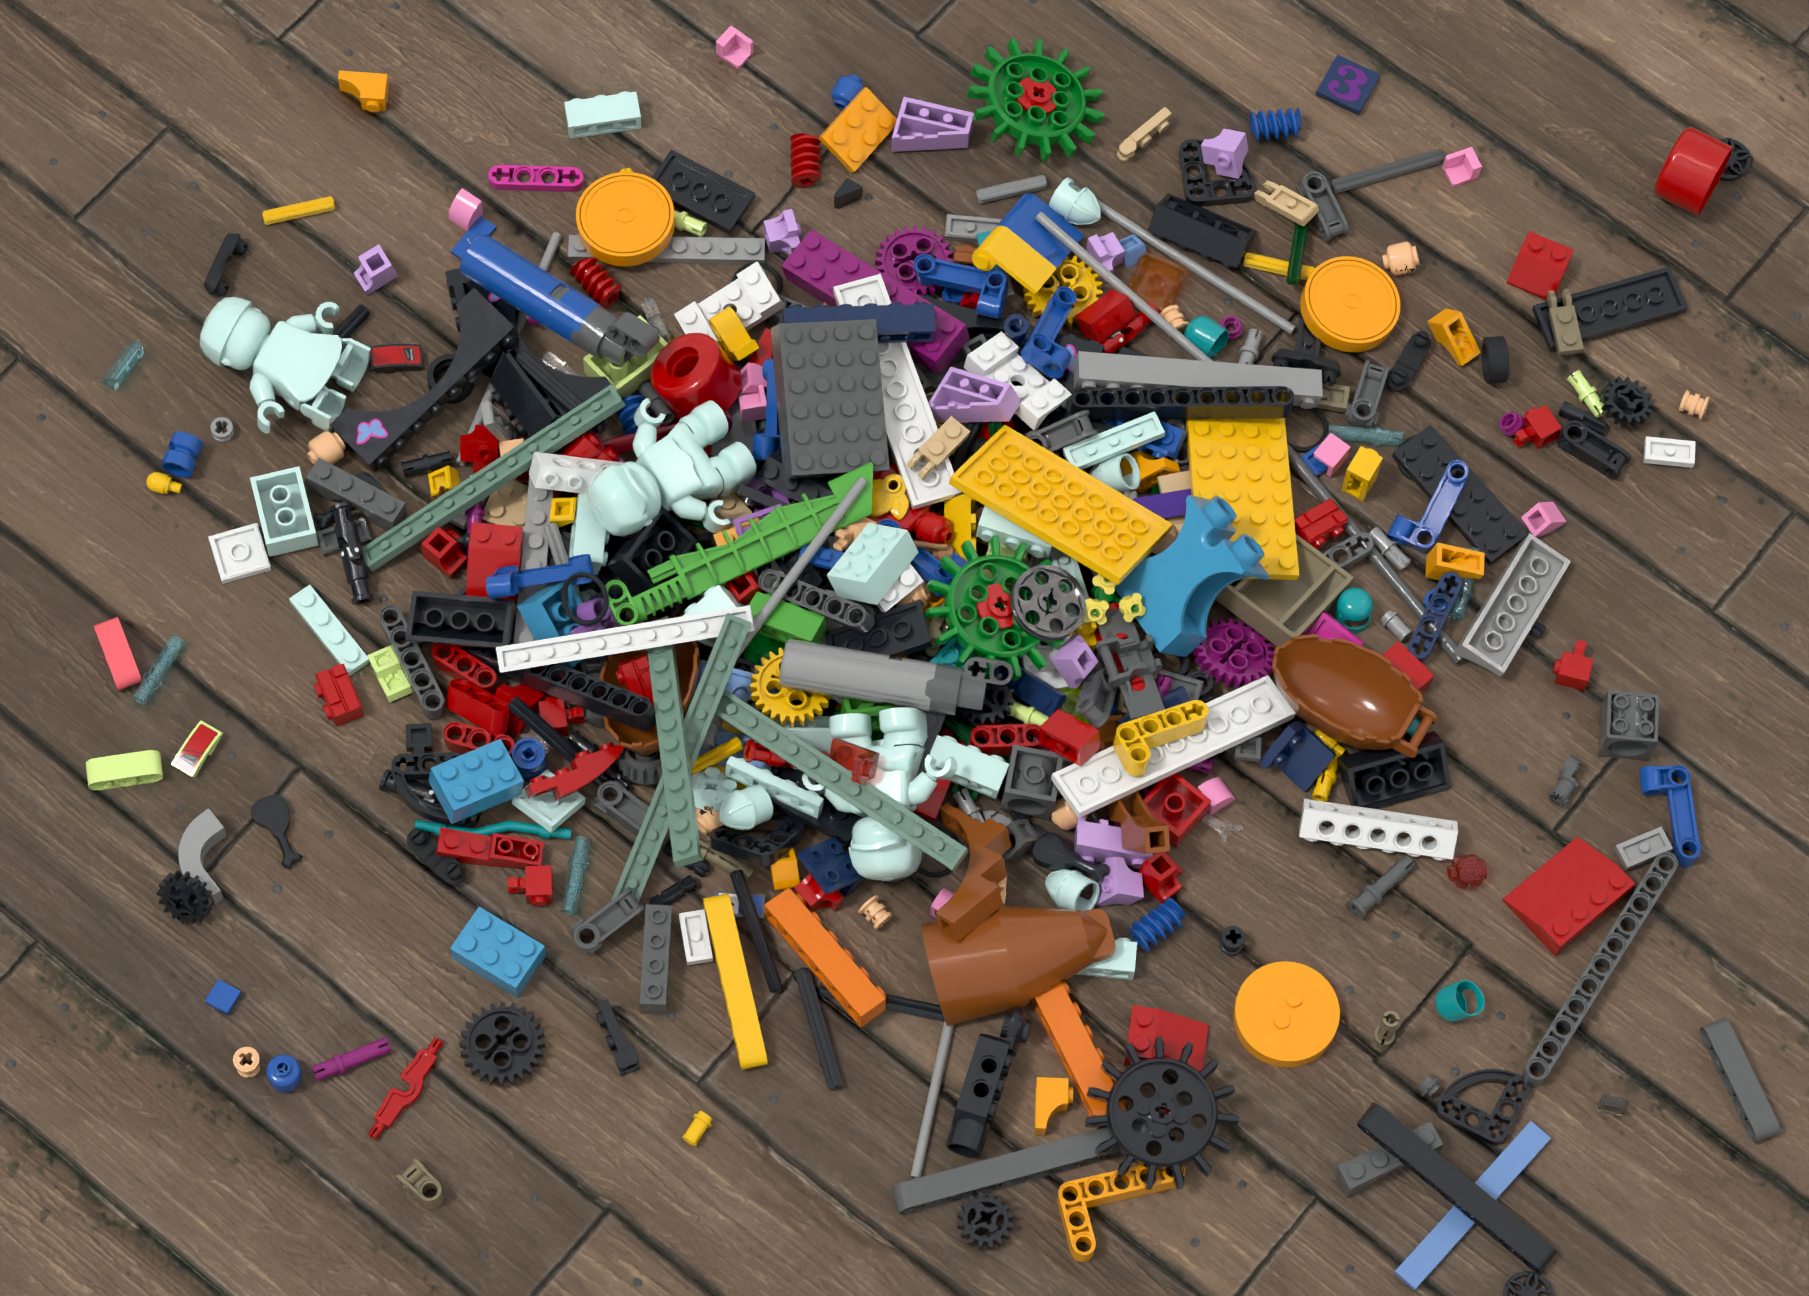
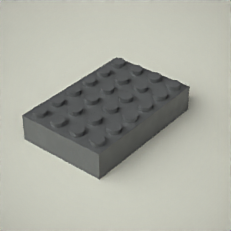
M876 319L781 323L770 328L784 479L842 476L870 462L873 463V474H881L890 470Z

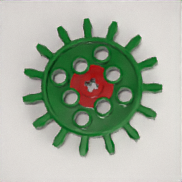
M1011 38L1007 45L1010 57L1006 59L990 46L984 57L995 68L991 71L975 63L970 75L986 82L987 85L986 87L970 85L966 92V97L985 100L986 107L976 109L973 119L974 121H979L992 117L998 125L990 138L992 142L997 141L1003 134L1007 133L1018 140L1015 146V155L1018 157L1024 151L1026 143L1039 145L1043 162H1047L1051 155L1050 145L1057 143L1060 144L1069 158L1073 157L1077 149L1070 139V136L1073 134L1090 145L1096 133L1084 126L1081 121L1085 120L1100 125L1104 112L1086 107V102L1099 101L1103 93L1102 89H1083L1080 82L1087 78L1091 70L1088 66L1074 73L1064 65L1069 54V50L1066 48L1059 53L1056 60L1044 56L1043 39H1037L1032 50L1033 53H1022L1016 39Z
M993 535L988 544L989 555L979 557L971 541H965L961 548L968 561L966 565L961 568L946 555L938 563L953 576L949 585L931 579L926 586L927 590L945 596L944 607L934 606L928 608L925 612L926 618H946L949 627L948 631L942 632L935 640V644L939 646L946 644L953 638L957 640L964 648V651L958 656L955 663L957 667L963 666L971 654L1003 660L1012 666V681H1015L1022 675L1018 659L1027 655L1034 666L1040 671L1047 662L1036 646L1043 640L1030 636L1017 624L1010 608L1011 591H1008L1004 585L1005 582L1014 585L1016 580L1026 570L1030 569L1029 566L1022 562L1023 556L1026 553L1027 543L1022 542L1015 550L1012 558L1000 555L999 537ZM1047 559L1039 565H1051L1052 562ZM982 569L989 570L993 578H986L983 575ZM1035 574L1036 582L1040 585H1045L1039 577L1042 574ZM1066 584L1058 585L1063 593L1067 590ZM1019 589V597L1022 600L1028 601L1026 596L1030 595L1029 592L1025 589ZM971 590L979 591L982 599L974 598ZM1049 596L1044 600L1047 604V610L1051 607ZM960 611H967L970 614L971 620L963 619ZM1026 613L1027 622L1033 625L1037 624V617L1033 613ZM982 624H989L993 629V633H987L983 629ZM1004 637H1011L1015 642V646L1008 645ZM1063 639L1043 641L1057 650L1065 643ZM987 663L988 667L983 668L982 671L987 672L985 678H990V669L993 664Z

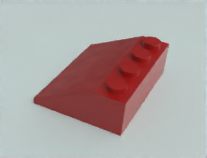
M1576 837L1505 896L1502 901L1556 957L1631 893L1635 883L1617 864L1579 837Z

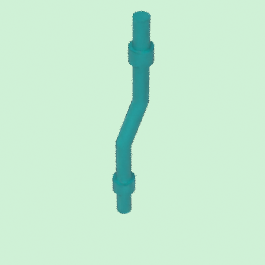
M416 820L414 828L433 832L435 836H438L440 827L491 836L493 833L499 834L515 831L539 835V838L545 839L556 837L570 840L572 829L559 827L550 833L541 825L511 820L481 828Z

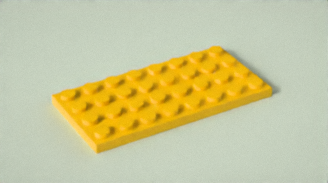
M1285 418L1185 419L1191 495L1212 500L1215 496L1224 499L1237 515V518L1231 523L1237 532L1230 538V541L1235 542L1242 534L1249 535L1264 551L1265 556L1259 562L1270 576L1268 579L1297 580L1299 577Z
M1004 425L949 480L951 486L1117 585L1171 531L1173 525L1007 425Z

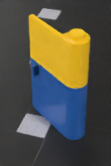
M1027 193L1016 202L973 252L972 261L982 271H989L997 264L1035 295L1071 252L1067 246L1035 219L1036 216L1043 212L1077 243L1083 238L1084 234L1034 194Z

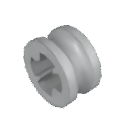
M219 417L211 423L210 428L214 440L224 443L232 439L234 428L228 418ZM222 426L224 428L226 426L227 432L223 434L221 431L219 434L218 427Z

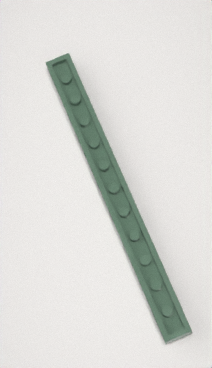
M613 384L604 388L364 546L362 550L369 569L372 572L431 534L437 527H442L530 469L534 452L553 454L626 406Z
M729 613L725 617L684 719L691 771L751 625V622ZM663 774L612 900L629 887L632 889L631 893L638 902L641 898L669 828ZM624 899V901L627 903V905L630 907V909H632V907H631V905L628 903V901H627L626 899Z
M663 617L654 621L669 619V617ZM671 644L647 648L673 862L679 868L701 861L702 856L675 646Z
M726 689L724 690L715 712L716 716L955 872L969 851L966 847Z

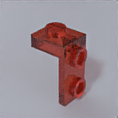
M835 738L831 743L829 758L847 770L852 771L851 781L861 784L875 778L880 753Z

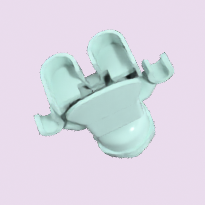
M226 297L213 307L205 319L200 333V347L207 358L219 367L225 368V365L237 370H245L253 365V377L250 381L249 389L259 407L257 425L264 433H270V421L265 419L266 415L275 414L278 419L284 418L285 411L280 404L275 402L274 393L280 397L282 396L292 408L300 410L304 416L312 419L314 426L331 432L330 424L342 413L346 396L333 389H328L325 385L329 378L332 377L335 378L338 386L354 392L368 367L371 348L351 338L340 339L338 335H331L333 334L332 323L325 322L323 317H336L339 314L340 308L333 302L321 304L317 308L316 316L305 314L292 316L286 322L279 321L270 334V321L268 317L258 308H252V302L237 297ZM316 329H318V331H320L323 334L315 333Z
M646 398L634 414V421L638 429L632 445L638 458L637 461L624 462L617 466L609 465L595 477L587 491L588 503L594 518L612 535L626 536L641 531L644 526L650 525L652 519L659 514L660 508L663 506L668 512L673 510L681 518L702 520L704 527L712 533L725 530L731 524V521L728 518L724 520L718 519L714 512H718L722 507L723 500L713 501L709 506H706V503L701 500L716 499L719 494L720 496H729L738 491L740 484L747 486L756 473V464L751 452L741 442H735L721 450L717 456L708 457L703 448L724 438L728 432V422L723 410L711 400L694 408L689 415L679 420L666 437L656 442V428L660 426L666 415L660 413L657 418L650 417L646 410L651 403L650 399Z
M899 707L879 711L880 730L884 733V739L875 741L871 739V716L861 713H849L829 717L830 734L835 739V750L838 753L839 764L911 812L916 809L918 804L928 800L938 784L936 782L937 779H949L957 771L958 764L955 758H947L944 768L937 771L935 767L937 760L928 754L924 764L926 773L922 771L917 776L925 751L924 744L928 737L926 713L919 709ZM803 774L802 780L806 788L816 793L824 794L838 811L854 813L864 817L853 826L850 847H848L853 867L859 875L871 880L890 881L909 876L917 871L921 863V850L821 784L816 785L815 780Z

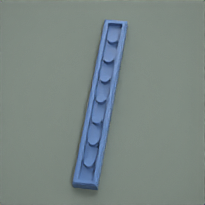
M1530 1121L1475 1184L1497 1200L1544 1148L1551 1137ZM1453 1206L1396 1269L1394 1274L1415 1291L1475 1223Z

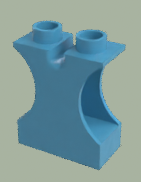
M1189 495L1186 498L1184 524L1175 541L1160 554L1144 558L1119 585L1115 586V590L1122 599L1128 595L1132 596L1133 593L1141 594V602L1146 608V612L1143 616L1135 618L1147 635H1152L1154 645L1160 653L1187 657L1207 637L1206 624L1210 608L1215 598L1226 586L1243 578L1255 577L1267 580L1270 577L1259 562L1265 556L1264 551L1252 537L1242 534L1235 542L1230 541V538L1237 532L1231 524L1237 518L1234 509L1219 496L1209 500Z

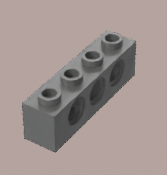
M646 904L639 1003L640 1014H667L672 905Z

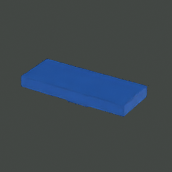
M480 216L454 246L451 254L462 260L471 242L480 235L487 234L491 236L497 229L496 226Z
M809 544L801 548L799 558L806 550V548L809 546ZM820 547L808 564L831 570L844 552Z

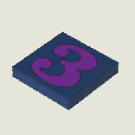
M1337 54L1318 87L1316 96L1359 115L1379 81L1380 74Z

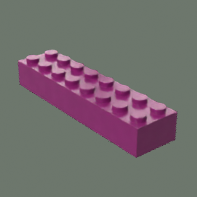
M812 229L781 265L786 280L823 303H827L830 307H837L833 296L834 286L878 274L882 276L891 303L898 302L903 305H910L916 302H926L927 304H932ZM934 305L936 324L934 342H908L906 344L913 359L941 375L970 339L966 324Z

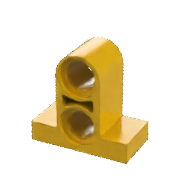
M730 306L708 319L713 332L732 361H740L759 349L755 339L750 338L740 319Z

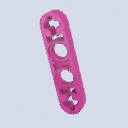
M495 165L488 173L489 184L497 190L577 192L584 184L583 173L576 167ZM498 174H502L503 176L501 181H497L496 179ZM510 174H513V182H510ZM520 174L530 175L531 179L528 182L522 183L517 180ZM546 174H551L555 177L552 183H544L541 179ZM559 175H562V183H559ZM571 176H575V183H570Z

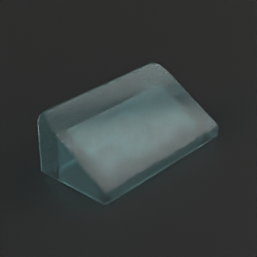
M136 340L127 345L101 382L115 391L120 387L144 354L141 341Z

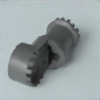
M1570 754L1559 772L1558 783L1553 790L1547 793V797L1551 799V802L1554 801V804L1557 803V806L1567 807L1569 797L1573 791L1578 790L1580 787L1573 777L1583 761Z

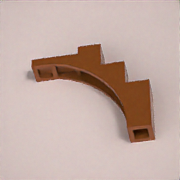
M1122 714L1109 715L1107 721L1097 729L1100 736V749L1097 753L1113 746L1116 730L1119 726L1117 720L1122 717ZM1138 791L1108 804L1109 820L1121 823L1122 849L1144 854L1170 851L1168 825L1161 823L1150 813Z
M946 803L939 808L944 827L962 837L970 849V859L961 885L949 901L935 913L940 931L959 942L1003 905L1000 895L1001 889L997 884L1007 876L1005 859L1002 854L1012 846L1009 830L1004 824L997 823L990 818L981 823L978 819H973L966 815L960 808H955Z

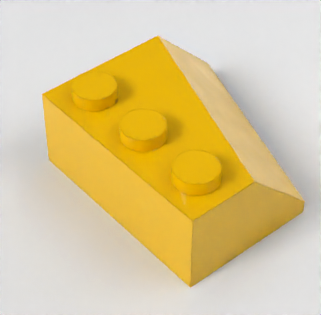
M965 493L944 501L943 517L951 521L953 538L947 545H951L953 553H958L964 559L966 557L963 554L961 545L965 541L970 540L976 551L975 499Z

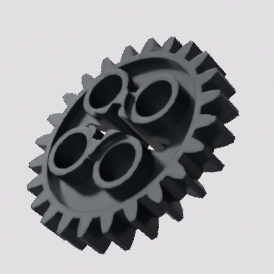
M501 1002L500 1009H496L495 1005L491 1003V1011L487 1012L485 1008L481 1007L482 1015L480 1017L472 1013L474 1022H465V1027L469 1031H461V1037L466 1040L459 1041L460 1048L464 1049L460 1052L461 1058H467L464 1061L465 1068L473 1066L470 1070L472 1076L480 1073V1082L484 1081L487 1077L489 1078L490 1086L494 1084L495 1080H499L500 1087H503L505 1080H509L511 1086H514V1078L518 1077L523 1082V1073L526 1072L532 1076L531 1066H540L536 1058L544 1057V1052L540 1049L545 1047V1041L539 1040L544 1037V1032L541 1030L537 1031L540 1028L539 1021L532 1023L534 1019L533 1013L525 1016V1007L516 1011L515 1003H512L510 1008L506 1009L505 1003ZM502 1022L510 1025L504 1031L496 1029V1026ZM517 1028L520 1029V1031L515 1032V1033L513 1034V1031H514L515 1029H517ZM482 1040L490 1042L489 1047L484 1049L477 1047V1044ZM519 1040H525L528 1043L526 1047L521 1049L516 1048L514 1044ZM501 1042L502 1044H504L505 1042H507V1046L504 1047L503 1045H500L498 1047L497 1043ZM492 1055L489 1060H485V1057ZM499 1058L509 1060L507 1065L502 1067L495 1064Z

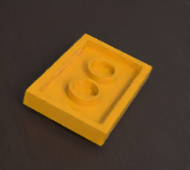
M865 87L818 139L850 173H853L896 125L897 119Z

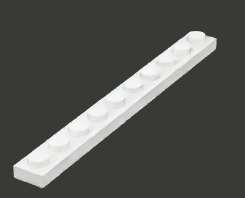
M751 605L496 647L499 670L501 673L718 637L727 613L751 622L748 632L755 631Z

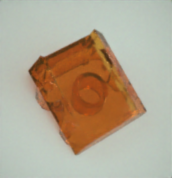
M1144 252L1139 257L1137 268L1127 286L1145 302L1152 303L1157 310L1162 311L1166 307L1173 305L1189 271L1179 264L1156 254Z

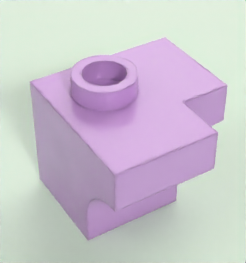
M1223 128L1220 135L1216 138L1204 139L1201 144L1204 163L1215 165L1217 175L1239 179L1242 174L1244 158L1249 151L1246 133Z
M792 209L784 210L778 217L764 221V236L769 253L785 252L790 255L800 243L799 237H802L799 223H796Z
M1111 232L1101 237H1098L1096 234L1088 238L1086 251L1113 273L1114 267L1123 263L1125 253L1115 234ZM1099 275V278L1101 279L1102 283H1107V281Z
M379 244L358 256L361 266L354 272V275L367 295L399 276Z
M1072 634L1051 659L1069 688H1078L1099 662L1080 634Z
M1114 857L1103 863L1108 865L1109 873L1103 875L1102 880L1098 882L1100 893L1096 905L1103 907L1112 904L1129 906L1144 898L1142 873L1130 870L1122 857Z

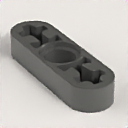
M1359 532L1322 554L1345 570L1373 552V539L1368 533ZM1359 540L1363 542L1368 541L1366 544L1367 548L1364 550L1362 547L1355 549L1354 554L1356 556L1352 557L1351 551L1347 546L1351 545L1353 550L1358 546ZM1343 551L1348 555V559L1344 563H1337L1333 559L1335 553Z

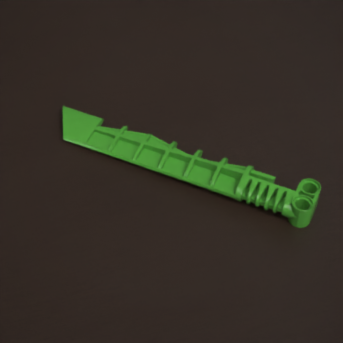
M867 463L829 481L828 485L833 495L808 500L806 494L803 493L801 494L803 502L781 507L775 506V510L756 524L753 518L748 519L751 528L733 542L726 530H724L722 534L727 543L726 545L703 550L698 542L695 544L698 551L678 556L670 555L669 561L649 569L647 572L653 584L675 574L677 577L639 595L631 597L627 587L620 580L608 582L605 586L607 593L614 588H618L623 592L622 597L619 599H612L608 594V608L618 627L639 624L647 620V616L650 614L656 616L655 612L658 610L664 612V608L667 606L673 608V603L675 602L681 604L684 598L690 600L705 593L713 586L722 585L811 543L859 477H862L868 483L831 533L871 515L873 463ZM624 611H630L634 618L630 622H624L619 616Z

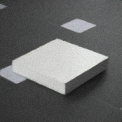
M257 523L208 536L222 584L271 570Z

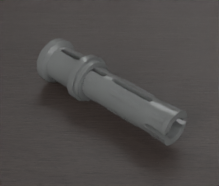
M1403 855L1397 863L1372 885H1365L1362 889L1363 891L1355 899H1350L1347 902L1350 911L1356 917L1364 919L1367 915L1366 912L1374 905H1379L1382 902V896L1415 868L1414 863L1409 865L1413 861L1408 856Z

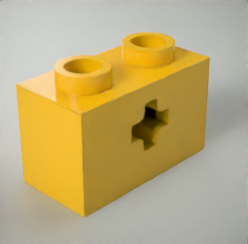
M1361 446L1347 468L1341 491L1363 502L1378 477L1383 457L1379 456L1375 450L1366 449Z

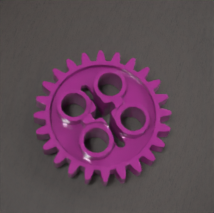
M905 225L902 233L894 229V237L887 234V242L881 241V249L876 250L875 266H878L876 269L916 294L925 296L929 292L934 297L935 288L943 291V286L919 284L915 277L913 263L915 258L922 254H928L936 259L954 263V259H952L953 250H949L950 243H943V235L936 238L935 229L927 233L926 226L921 231H918L917 226L914 225L912 231H909ZM925 247V248H927L928 250H927V251H920L919 248ZM896 253H903V254H905V255L899 257V256H896L895 254H896ZM909 274L911 277L904 278L901 275Z
M1221 618L1218 624L1211 621L1209 626L1206 625L1207 637L1194 649L1193 655L1197 656L1195 663L1202 664L1200 671H1209L1208 678L1215 676L1217 677V684L1223 680L1226 687L1230 683H1234L1235 688L1238 689L1240 684L1245 686L1264 676L1270 675L1274 651H1271L1273 644L1266 643L1267 638L1264 636L1260 637V633L1251 630V626H1243L1242 620L1238 624H1234L1232 618L1229 619L1228 623H1225Z

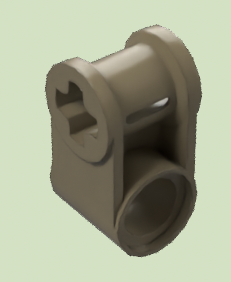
M414 1158L411 1161L412 1164L402 1174L395 1175V1179L425 1208L436 1209L444 1201L442 1187L424 1165ZM428 1190L437 1191V1194L432 1198L424 1196Z

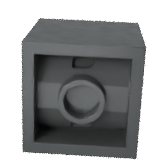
M1608 690L1599 712L1598 756L1649 761L1658 743L1659 695Z
M1013 744L999 810L1015 811L1028 816L1050 820L1058 791L1051 777L1052 773L1061 770L1063 757L1054 752Z

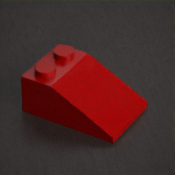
M472 522L468 551L466 595L489 597L486 590V578L493 574L496 569L517 565L518 570H521L524 539L523 527ZM518 593L514 596L502 597L503 599H513L517 606Z
M1132 1005L1127 1044L1132 1043L1142 1061L1155 1058L1153 1049L1157 1036H1162L1164 1057L1179 1060L1183 1047L1187 1042L1193 1043V1050L1187 1064L1201 1071L1204 1066L1208 1024L1161 1009ZM1125 1053L1124 1065L1132 1066L1130 1060L1128 1059Z

